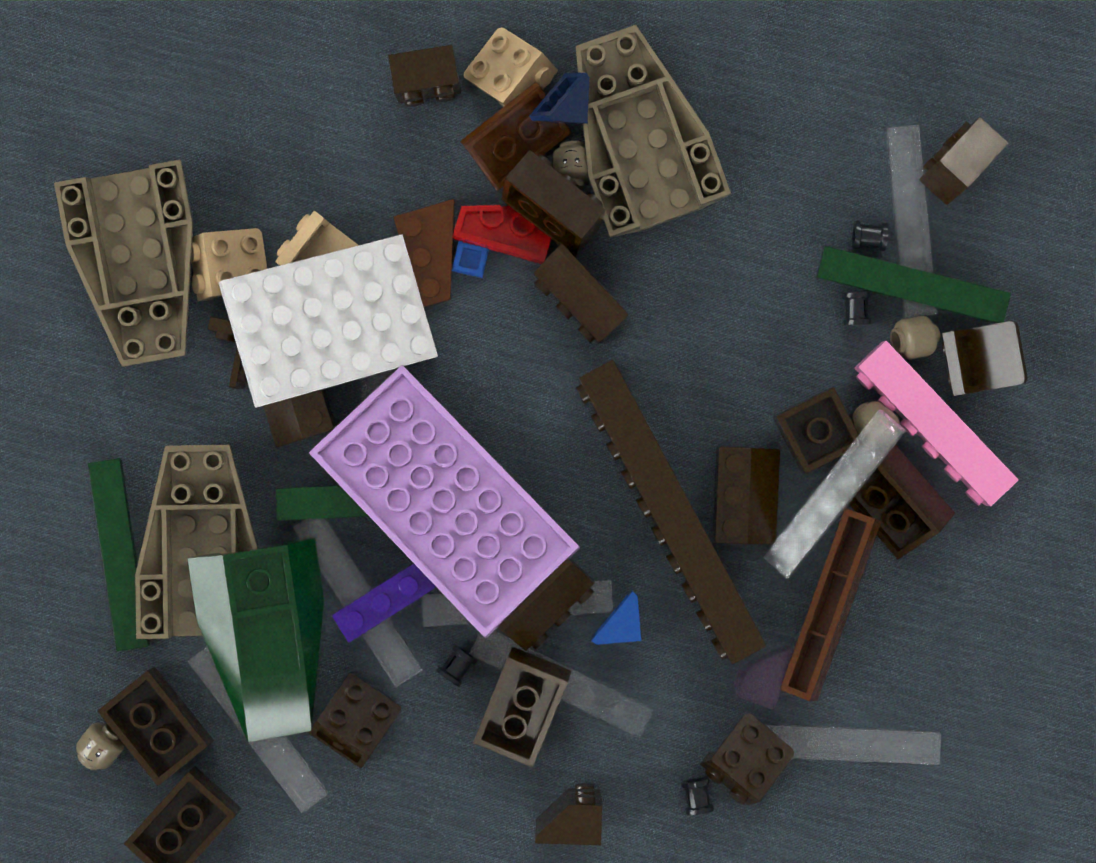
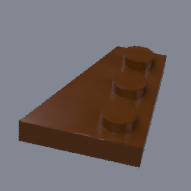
M455 199L393 216L398 235L403 234L424 308L451 300Z

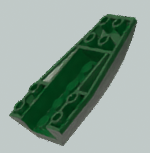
M315 537L283 542L282 545L233 553H213L188 557L196 621L247 742L311 731L324 608V595Z

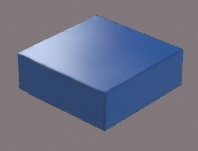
M458 241L452 272L483 279L489 249Z

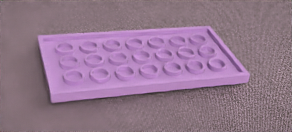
M403 365L309 452L485 639L567 558L573 556L580 549L574 540Z

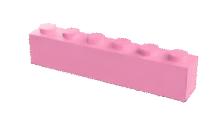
M887 341L881 342L854 367L859 373L856 376L857 380L867 390L873 388L881 396L878 401L892 412L895 411L903 419L900 425L911 436L917 434L925 442L922 448L933 459L939 457L947 465L944 471L956 483L961 480L966 485L968 490L965 493L975 504L979 506L983 503L985 506H992L1018 481V478Z

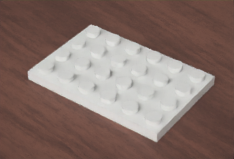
M403 234L219 282L255 408L393 370L401 365L407 366L438 357Z

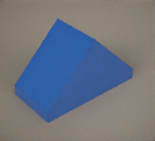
M632 589L591 637L593 643L601 645L641 641L638 596Z

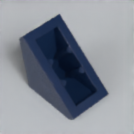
M565 73L529 115L531 120L564 124H588L590 80L588 74Z

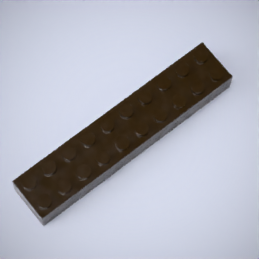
M614 360L579 377L580 385L576 386V390L584 404L591 403L595 411L591 418L599 432L606 431L610 439L606 446L615 461L621 459L625 467L621 474L629 489L636 487L640 495L636 502L644 517L647 518L651 515L655 523L651 530L659 545H667L670 554L666 555V558L676 575L682 573L685 582L681 583V586L691 603L697 601L700 610L696 611V614L707 632L712 629L715 638L711 642L722 660L727 658L733 665L766 647L762 636Z

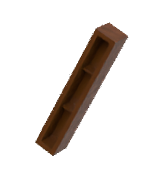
M847 508L844 509L780 690L807 701H818L878 534L881 520Z

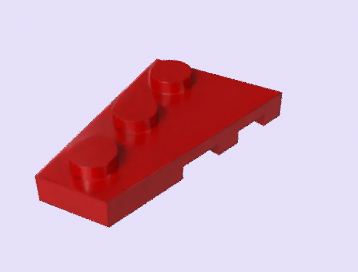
M461 206L453 233V239L485 247L539 264H543L546 260L551 243V238L548 235H545L510 206Z

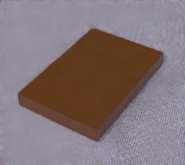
M537 82L460 141L497 191L504 186L505 178L529 150L535 155H544L572 133L567 124L531 120L529 115L546 96Z

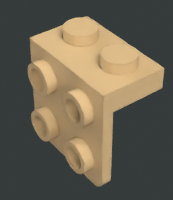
M501 27L495 31L464 71V78L496 99L504 107L535 82L544 90L550 84L558 69L541 51Z
M313 211L311 215L306 214L299 221L296 227L298 232L291 241L286 240L277 251L279 257L275 262L281 266L359 245L330 224L316 211Z
M258 228L206 232L193 237L191 262L194 275L192 276V289L197 294L198 301H208L222 296L219 282L222 280L267 269L262 232Z

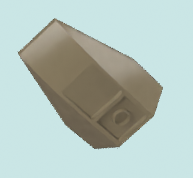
M637 25L576 46L578 73H587L590 77L588 124H583L588 178L594 195L602 202L603 208L606 209L603 220L609 237L651 228L701 210L731 195L709 132Z
M175 160L149 165V168L97 178L82 177L55 182V192L66 247L121 366L125 367L185 356L193 219L182 161Z
M231 445L165 446L135 574L136 639L203 636L196 621L187 558L258 548Z

